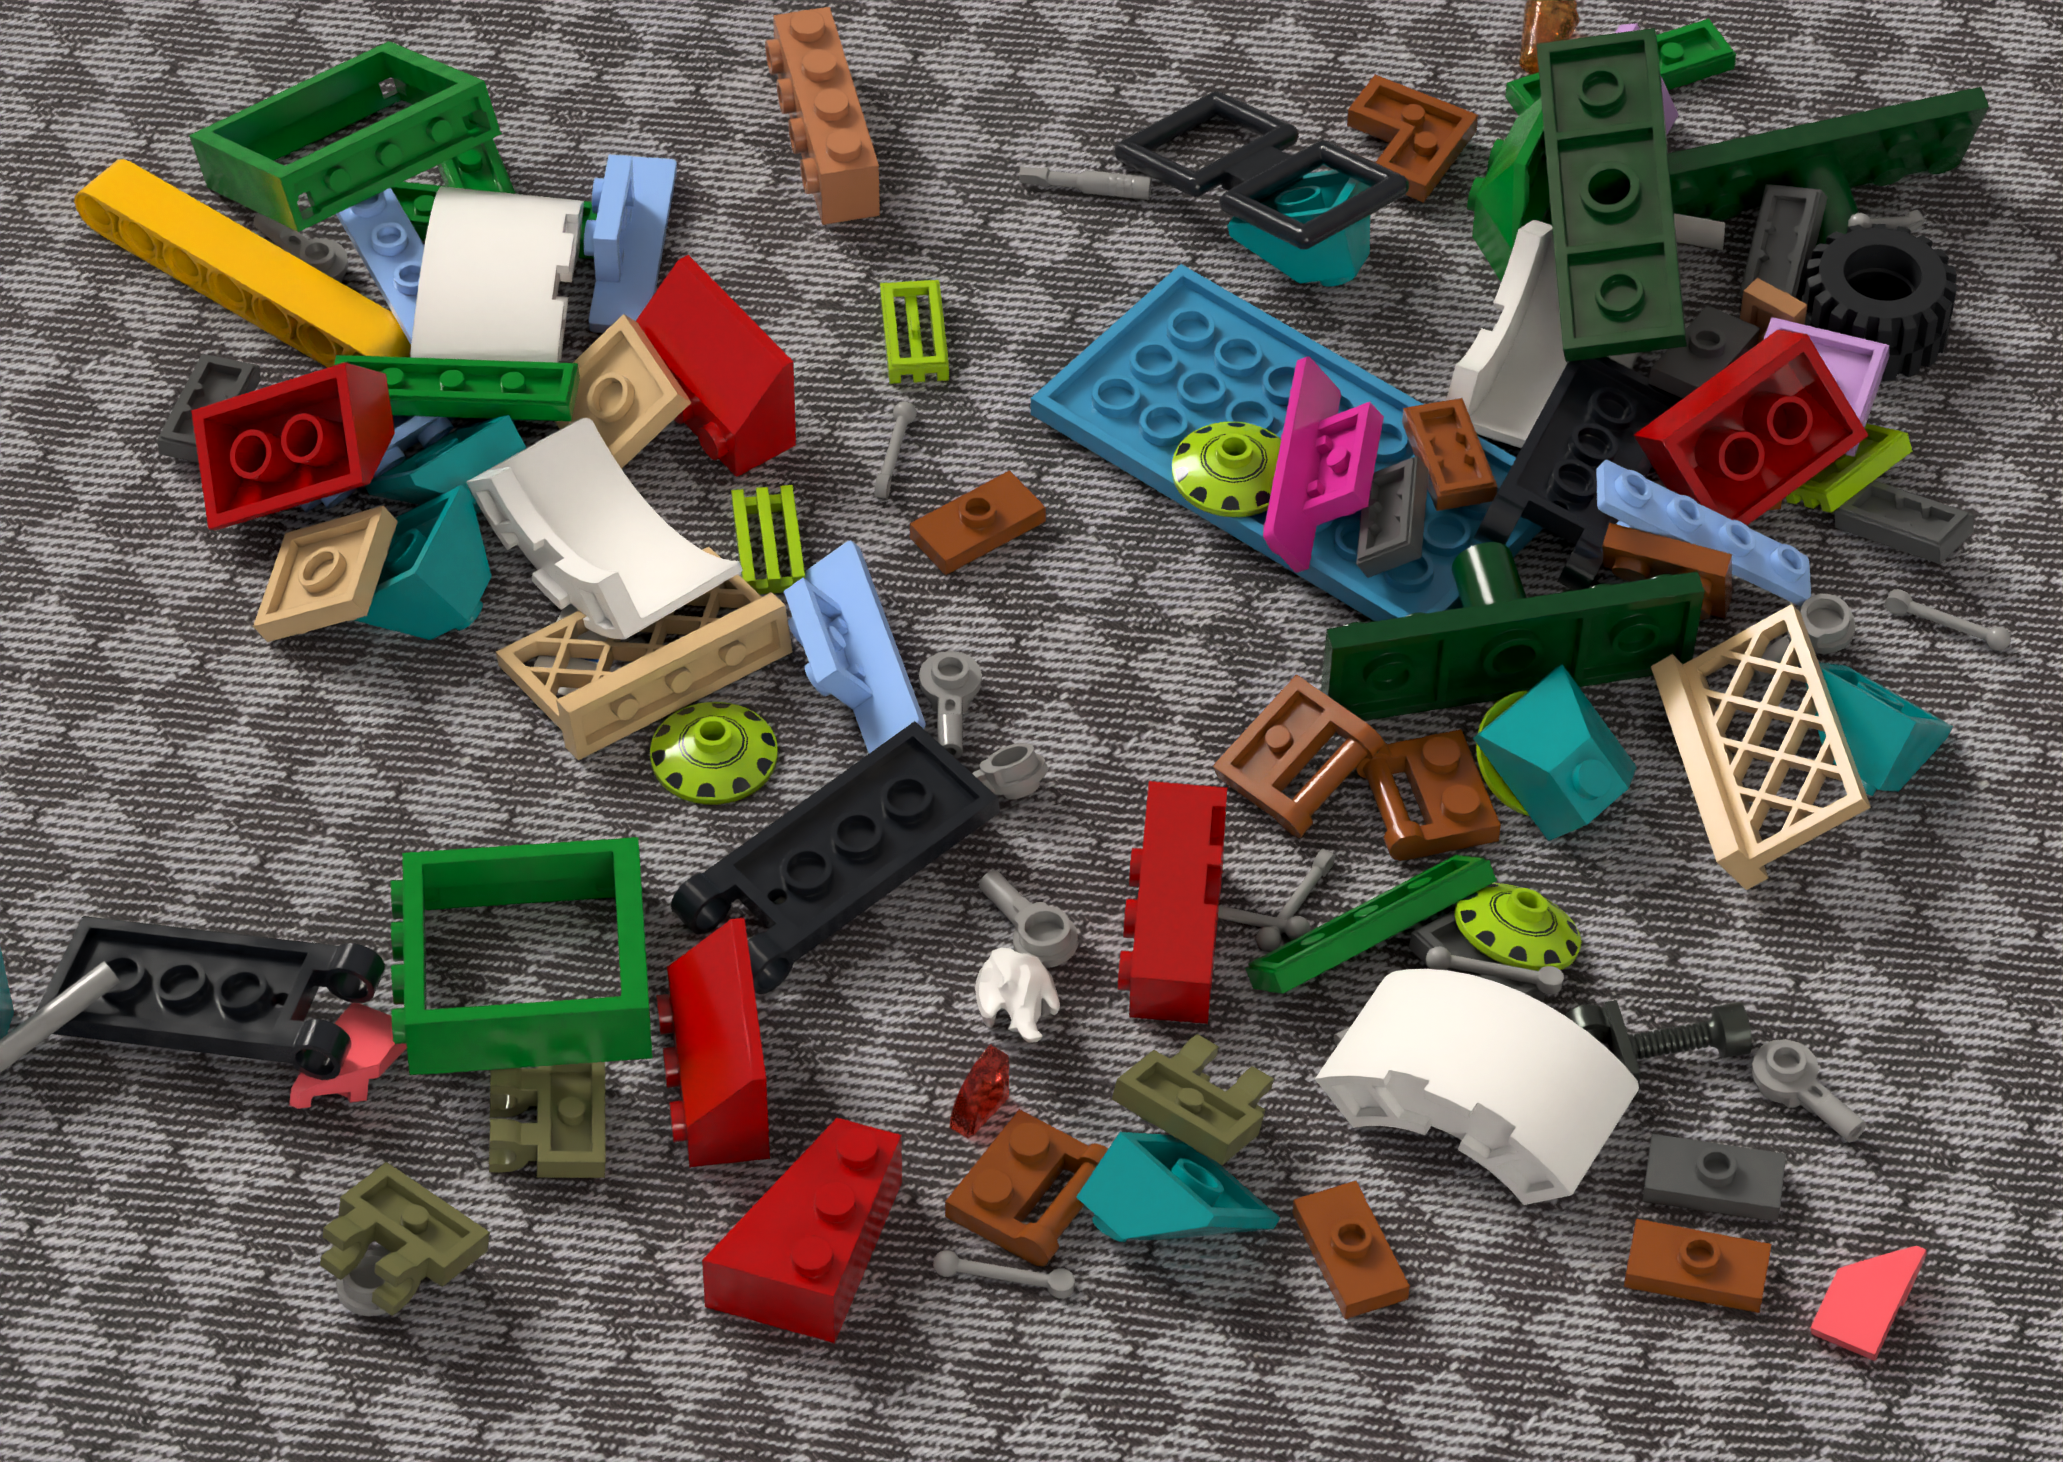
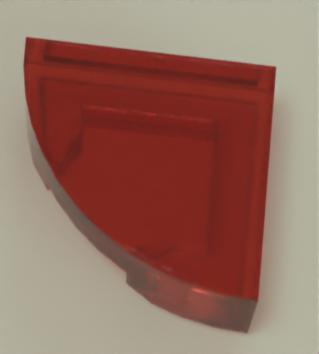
M989 1045L971 1068L957 1095L950 1118L949 1127L969 1139L971 1135L974 1136L1009 1098V1055L992 1045Z

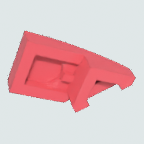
M352 1003L334 1023L349 1035L352 1043L339 1075L333 1079L320 1080L300 1072L291 1088L289 1105L298 1109L309 1108L314 1096L339 1094L347 1097L350 1103L367 1101L369 1079L379 1078L407 1049L406 1043L395 1044L393 1042L392 1016L360 1003Z
M1913 1246L1838 1268L1810 1327L1811 1334L1876 1361L1900 1305L1904 1307L1927 1255L1926 1249Z

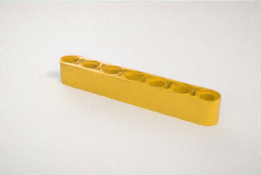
M118 159L74 196L77 212L82 220L96 233L327 368L334 366L336 355L411 357V344L391 311L128 160Z

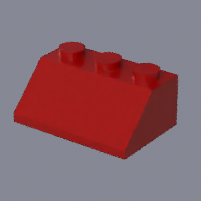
M689 255L679 259L636 319V322L691 401L674 421L678 424L685 423L698 437L705 453L713 460L719 459L738 477L796 446L794 361Z
M1783 330L1773 332L1634 434L1653 468L1669 490L1679 495L1689 496L1698 504L1731 520L1741 521L1745 525H1749L1869 436L1808 334Z
M344 362L191 410L208 529L220 530L370 484L395 434L386 374Z
M736 918L726 922L667 966L669 994L656 995L660 1035L673 1033L674 1047L663 1048L666 1087H679L681 1101L669 1102L673 1142L686 1141L689 1168L770 1159L767 1080L745 918Z

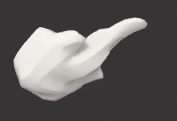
M1003 947L992 950L990 958L980 969L975 984L977 1005L984 1024L992 1028L995 1023L996 1013L1003 1008L1007 1010L1012 1020L1009 1027L1010 1031L1019 1032L1028 1043L1038 1042L1043 1037L1038 1032L1036 1026L1041 1013L1043 1017H1047L1050 1014L1056 1015L1060 1008L1053 978L1039 958L1030 953H1018L1011 948Z

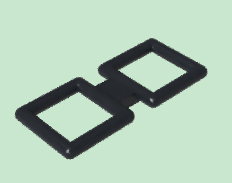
M1213 91L1120 141L1114 149V154L1118 161L1192 197H1199L1221 185L1223 189L1227 190L1220 198V207L1225 213L1304 250L1317 245L1403 197L1409 189V182L1405 176L1327 140L1317 141L1292 156L1283 152L1285 149L1293 146L1299 138V132L1294 125L1220 91ZM1215 116H1219L1260 135L1257 139L1196 172L1152 151ZM1323 165L1370 186L1368 189L1305 224L1262 204V202L1302 181L1303 176Z

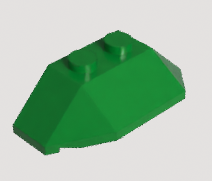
M1541 98L1515 120L1505 140L1496 139L1488 159V173L1485 178L1476 177L1467 201V210L1474 212L1472 237L1501 282L1514 247L1518 229L1533 220L1552 225Z

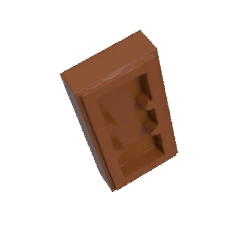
M1463 398L1403 408L1402 424L1415 457L1418 456L1429 469L1427 488L1436 511L1492 502L1497 494V484Z
M1009 470L911 522L910 539L947 575L1046 522V507Z
M1356 1180L1293 1200L1292 1214L1344 1319L1408 1300L1410 1286Z
M1636 1219L1624 1287L1760 1313L1772 1244Z

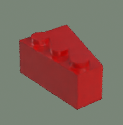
M1149 781L1143 848H1132L1130 860L1129 887H1139L1138 899H1126L1123 938L1134 939L1133 951L1121 950L1118 974V990L1130 991L1129 1017L1208 1024L1223 871L1227 787Z
M836 1118L702 1260L705 1307L835 1344L902 1184V1136Z

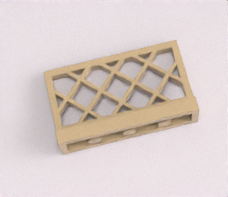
M710 547L703 549V551L720 558ZM737 574L686 604L706 606L703 617L674 615L675 611L639 631L653 633L649 644L620 642L621 639L607 637L606 641L579 640L578 636L589 631V629L585 627L583 620L587 616L581 611H577L496 651L498 666L562 730L565 748L577 760H580L793 651L785 604L772 592L763 597L760 596ZM720 607L739 608L721 618H716ZM667 634L685 635L667 645H663ZM536 656L556 657L552 668L529 667L523 663ZM570 658L599 659L595 671L566 669ZM613 660L633 661L613 672H609ZM559 687L579 688L559 699L556 697Z
M1793 604L1684 664L1672 654L1651 666L1716 862L1745 890L1768 879L1764 866L1767 863L1871 808L1802 615ZM1789 631L1792 640L1781 662L1761 659L1769 642ZM1728 664L1738 666L1726 693L1710 690L1706 676ZM1755 670L1774 675L1762 702L1742 698ZM1791 679L1805 682L1809 687L1798 711L1778 707ZM1736 710L1755 714L1742 742L1728 739L1725 735ZM1772 719L1792 723L1779 751L1759 746ZM1808 728L1824 731L1826 734V739L1815 760L1795 756ZM1753 758L1772 763L1759 791L1745 788L1742 784V780ZM1789 768L1809 772L1796 801L1776 796ZM1826 777L1843 781L1847 792L1846 796L1824 808L1813 805ZM1770 807L1790 812L1782 830L1762 841L1759 830Z

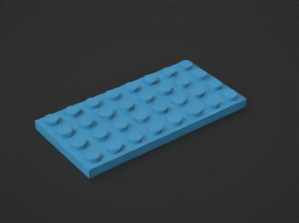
M1180 264L1031 397V415L1294 572L1279 555L1271 551L1263 537L1267 511L1247 517H1223L1202 511L1182 497L1172 478L1173 455L1181 441L1195 430L1219 422L1253 424L1267 429L1281 439L1296 362L1307 356L1339 388L1341 399L1338 413L1371 402L1384 416L1374 472L1415 457L1402 424L1403 408L1424 404ZM1478 436L1496 481L1498 492L1516 457ZM1427 488L1422 557L1369 578L1356 565L1361 510H1358L1352 515L1342 516L1318 525L1309 569L1294 573L1374 621L1405 617L1417 612L1433 613L1463 608L1451 567L1453 561L1461 552L1481 543L1474 539V536L1492 502L1436 511ZM1520 517L1506 543L1513 557L1543 528Z

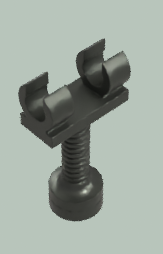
M1617 1000L1605 1002L1604 1007L1594 1004L1578 1006L1566 1014V1017L1590 1033L1600 1043L1605 1044L1608 1042L1610 1051L1637 1079L1638 1085L1641 1072L1637 1058L1640 1060L1644 1059V1057L1650 1058V1055L1656 1057L1657 1055L1662 1056L1663 1053L1668 1055L1670 1053L1674 1054L1676 1051L1679 1053L1683 1050L1685 1052L1689 1051V1049L1708 1048V1046L1715 1047L1722 1058L1750 1054L1752 1049L1750 1024L1742 1002L1714 1006L1711 1011V1018L1705 1021V1023L1699 1022V1024H1687L1686 1027L1681 1025L1679 1028L1676 1026L1673 1029L1670 1027L1666 1030L1664 1028L1660 1029V1031H1648L1647 1034L1646 1032L1636 1033L1634 1036L1627 1033Z

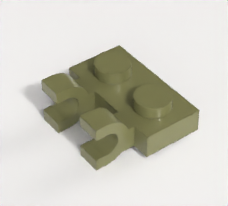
M1196 1034L1171 1059L1156 1050L1151 1051L1117 1078L1112 1100L1134 1112L1141 1119L1154 1124L1193 1147L1198 1153L1208 1156L1223 1165L1259 1135L1266 1109L1257 1104L1271 1090L1274 1078L1251 1066L1225 1092L1210 1083L1211 1077L1202 1072L1205 1066L1217 1056L1219 1046Z
M605 1062L490 1070V1117H513L523 1113L529 1106H537V1123H520L510 1119H490L489 1172H511L524 1167L528 1161H537V1178H605Z
M385 1162L340 1197L339 1217L323 1228V1238L334 1246L321 1256L320 1266L341 1280L357 1267L372 1242L375 1241L389 1250L391 1253L375 1264V1274L384 1279L385 1282L373 1291L372 1302L393 1316L411 1300L421 1280L426 1276L443 1287L488 1251L490 1232Z

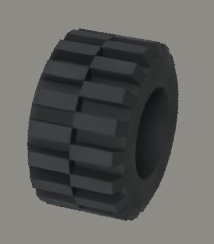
M1872 223V228L1864 229L1859 224L1847 227L1846 234L1837 231L1827 236L1826 244H1818L1813 250L1812 258L1808 260L1802 302L1808 304L1804 325L1889 345V359L1882 376V381H1894L1898 374L1911 377L1919 374L1920 366L1929 368L1935 363L1938 353H1943L1947 344L1958 286L1955 284L1957 278L1954 266L1947 265L1949 257L1942 249H1932L1933 241L1923 235L1919 237L1910 235V229L1898 226L1897 230L1886 228L1885 224Z

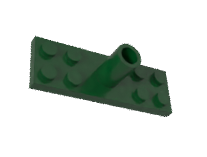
M1655 28L1537 44L1562 346L1565 362L1687 347Z
M1981 86L1668 153L1674 213L1702 219L1710 218L1713 221H1724L1738 215L1743 210L1760 207L1766 184L1819 189L1828 198L1816 246L1818 244H1826L1827 236L1837 231L1846 234L1850 217L1859 213L1850 187L1874 183L1876 186H1886L1901 180L1905 175L1924 171L1935 175L1954 169L1961 163L1989 108V104Z
M1480 543L1461 552L1455 558L1451 567L1463 608L1433 613L1417 612L1400 618L1368 623L1352 622L1342 627L1326 629L1321 692L1363 721L1500 700L1512 693L1529 691L1551 671L1562 664L1579 687L1654 676L1651 666L1672 654L1682 664L1693 659L1705 590L1698 572L1678 575L1663 574L1651 579L1614 585L1599 584L1588 589L1527 598L1511 550L1501 543Z

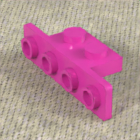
M1309 356L1296 362L1263 537L1271 551L1279 555L1296 573L1309 569L1318 525L1342 516L1352 515L1358 510L1368 507L1384 418L1371 402L1338 413L1341 399L1339 388Z

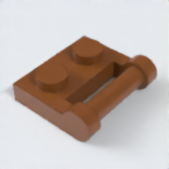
M1296 674L1212 767L1221 781L1275 818L1290 834L1301 838L1313 825L1311 816L1365 757L1372 759L1382 749L1385 742L1369 724ZM1335 733L1346 739L1293 799L1282 793Z
M1461 729L1390 744L1385 742L1382 749L1372 759L1365 757L1357 765V773L1361 777L1367 778L1387 829L1384 835V842L1390 856L1394 860H1410L1499 841L1501 824ZM1405 772L1426 825L1420 826L1410 820L1392 774Z
M1019 1109L945 1201V1217L1031 1264L1045 1266L1059 1249L1057 1240L1084 1207V1204L1076 1197L1108 1148L1096 1143L1086 1145ZM1064 1169L1074 1173L1073 1177L1036 1223H1028L1026 1225L1022 1223Z

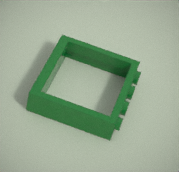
M388 41L189 135L207 188L300 232L501 135V131L484 80ZM390 77L393 78L396 89L383 95L379 83ZM403 100L412 104V106L286 166L275 162V160L396 102ZM306 192L311 207L300 212L297 201H299L298 196Z
M639 837L402 853L403 879L391 880L390 887L393 919H403V921L391 922L393 962L404 961V964L391 965L393 1003L394 1005L404 1004V1008L392 1009V1033L395 1044L406 1043L409 1075L653 1059ZM616 897L621 996L427 1010L425 910Z

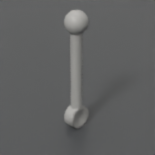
M1914 210L1905 216L1869 218L1866 214L1856 213L1850 217L1848 227L1860 224L1864 229L1872 228V223L1885 224V227L1888 229L1898 228L1899 226L1910 229V232L1922 226L1925 219L1919 210Z
M908 401L897 403L893 409V417L896 423L881 473H878L876 478L874 496L877 498L888 499L891 478L907 424L912 423L917 415L915 406Z
M1900 589L1890 591L1885 601L1886 609L1894 615L1903 616L1907 612L1985 640L1988 646L1995 651L2006 649L2011 642V635L2004 627L1989 629L1914 602L1907 592Z
M1321 849L1318 852L1311 870L1280 911L1277 918L1288 920L1294 916L1322 876L1325 877L1332 868L1336 857L1334 853L1325 849ZM1268 926L1260 929L1256 935L1258 947L1266 952L1279 948L1282 941L1281 930L1277 926Z
M1219 905V919L1261 928L1277 926L1291 940L1310 932V924L1302 916H1294L1286 920Z
M1442 946L1431 948L1426 955V963L1430 969L1447 970L1452 968L1536 984L1538 990L1546 994L1558 993L1563 985L1564 974L1553 966L1542 967L1539 971L1451 955Z
M950 1250L940 1251L933 1260L934 1270L943 1277H950L959 1272L1045 1287L1049 1294L1058 1299L1067 1298L1074 1291L1075 1277L1072 1272L1064 1268L1055 1269L1050 1274H1043L959 1259L956 1253Z

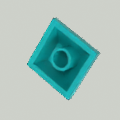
M1335 170L1314 172L1303 176L1302 181L1262 202V204L1305 224L1368 189L1370 186ZM1370 215L1305 250L1297 248L1235 217H1232L1227 225L1231 238L1299 284L1320 281L1322 286L1331 287L1347 283L1358 274L1370 254Z
M509 415L463 425L403 460L400 464L384 472L379 477L373 478L370 484L365 485V488L369 495L422 505L461 484L470 491L466 483L468 480L526 449V446ZM471 493L475 512L481 513L482 511Z
M461 484L395 518L398 522L368 614L354 621L432 640L454 628L457 631L464 630L478 617L483 608V603L480 599L492 576L471 492Z
M1819 662L1866 794L1873 796L1877 789L1899 792L1948 738L1953 726L1848 666ZM1818 730L1821 744L1823 745L1826 734L1824 731Z
M1563 664L1551 671L1473 737L1548 841L1589 824L1629 789L1637 769L1635 763Z
M1119 1132L1076 1197L1095 1214L1092 1218L1094 1225L1105 1235L1119 1242H1126L1127 1239L1165 1240L1274 1229L1281 1219L1218 1162L1198 1153L1193 1147L1167 1134Z

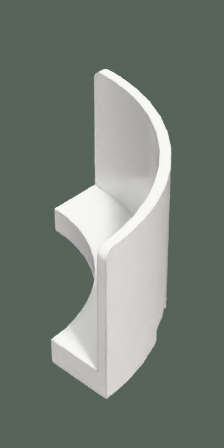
M440 187L433 203L423 251L414 315L411 358L561 363L568 297L557 295L560 281L572 282L574 269L579 259L584 201Z
M1533 220L1518 229L1504 277L1493 302L1494 308L1503 310L1497 324H1495L1493 331L1481 328L1466 355L1455 365L1446 399L1447 401L1463 398L1476 434L1522 448L1568 363L1565 362L1562 346L1552 225ZM1639 353L1608 357L1633 369Z
M581 418L466 482L478 506L505 548L509 550L518 545L538 570L532 573V582L559 609L572 604L587 616L583 618L585 627L605 637L627 639L743 571L739 561L721 559L701 550L668 525L641 496L622 471L600 436L594 422L589 418Z
M1406 969L1388 974L1377 987L1315 1078L1353 1128L1386 1126L1426 1135L1432 1126L1461 1139L1458 1150L1478 1162L1501 1180L1523 1205L1573 1195L1639 1089L1637 1079L1608 1048L1560 1012L1535 998L1495 981L1470 974L1437 969Z

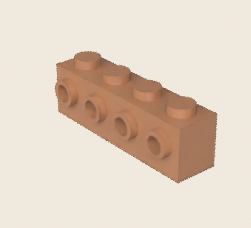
M830 7L773 15L774 39L765 41L767 65L771 75L778 74L777 95L782 114L789 113L791 118L788 121L790 142L793 153H801L803 158L800 161V168L806 195H814L822 225L880 216L879 164Z

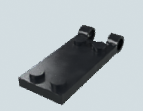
M1609 357L1569 361L1492 501L1474 539L1481 543L1496 542L1506 545L1519 518L1527 519L1575 545L1557 582L1573 591L1588 589L1603 562L1602 545L1609 523L1616 524L1619 521L1601 512L1597 507L1596 469L1604 460H1609L1627 470L1637 471L1646 478L1652 464L1640 447L1634 434L1677 404L1682 398L1649 384L1648 377Z
M914 721L708 870L686 880L674 894L671 901V910L695 934H705L716 928L725 919L734 901L738 899L769 928L766 932L759 933L748 940L754 991L757 994H766L777 988L787 978L795 961L1000 813L998 797ZM780 896L786 898V901L782 904L775 905L772 903Z
M83 916L36 1012L104 961L117 976L120 983L53 1034L290 1063L309 1077L329 1080L339 1075L352 1043L349 1035L332 1022L321 1019H311L304 1022L319 987H327L332 994L342 1000L351 1003H366L373 998L385 971V963L375 951L355 943H345L337 946ZM277 1004H279V1005H281V1006H283V1007H281V1008H276L275 1006H276Z

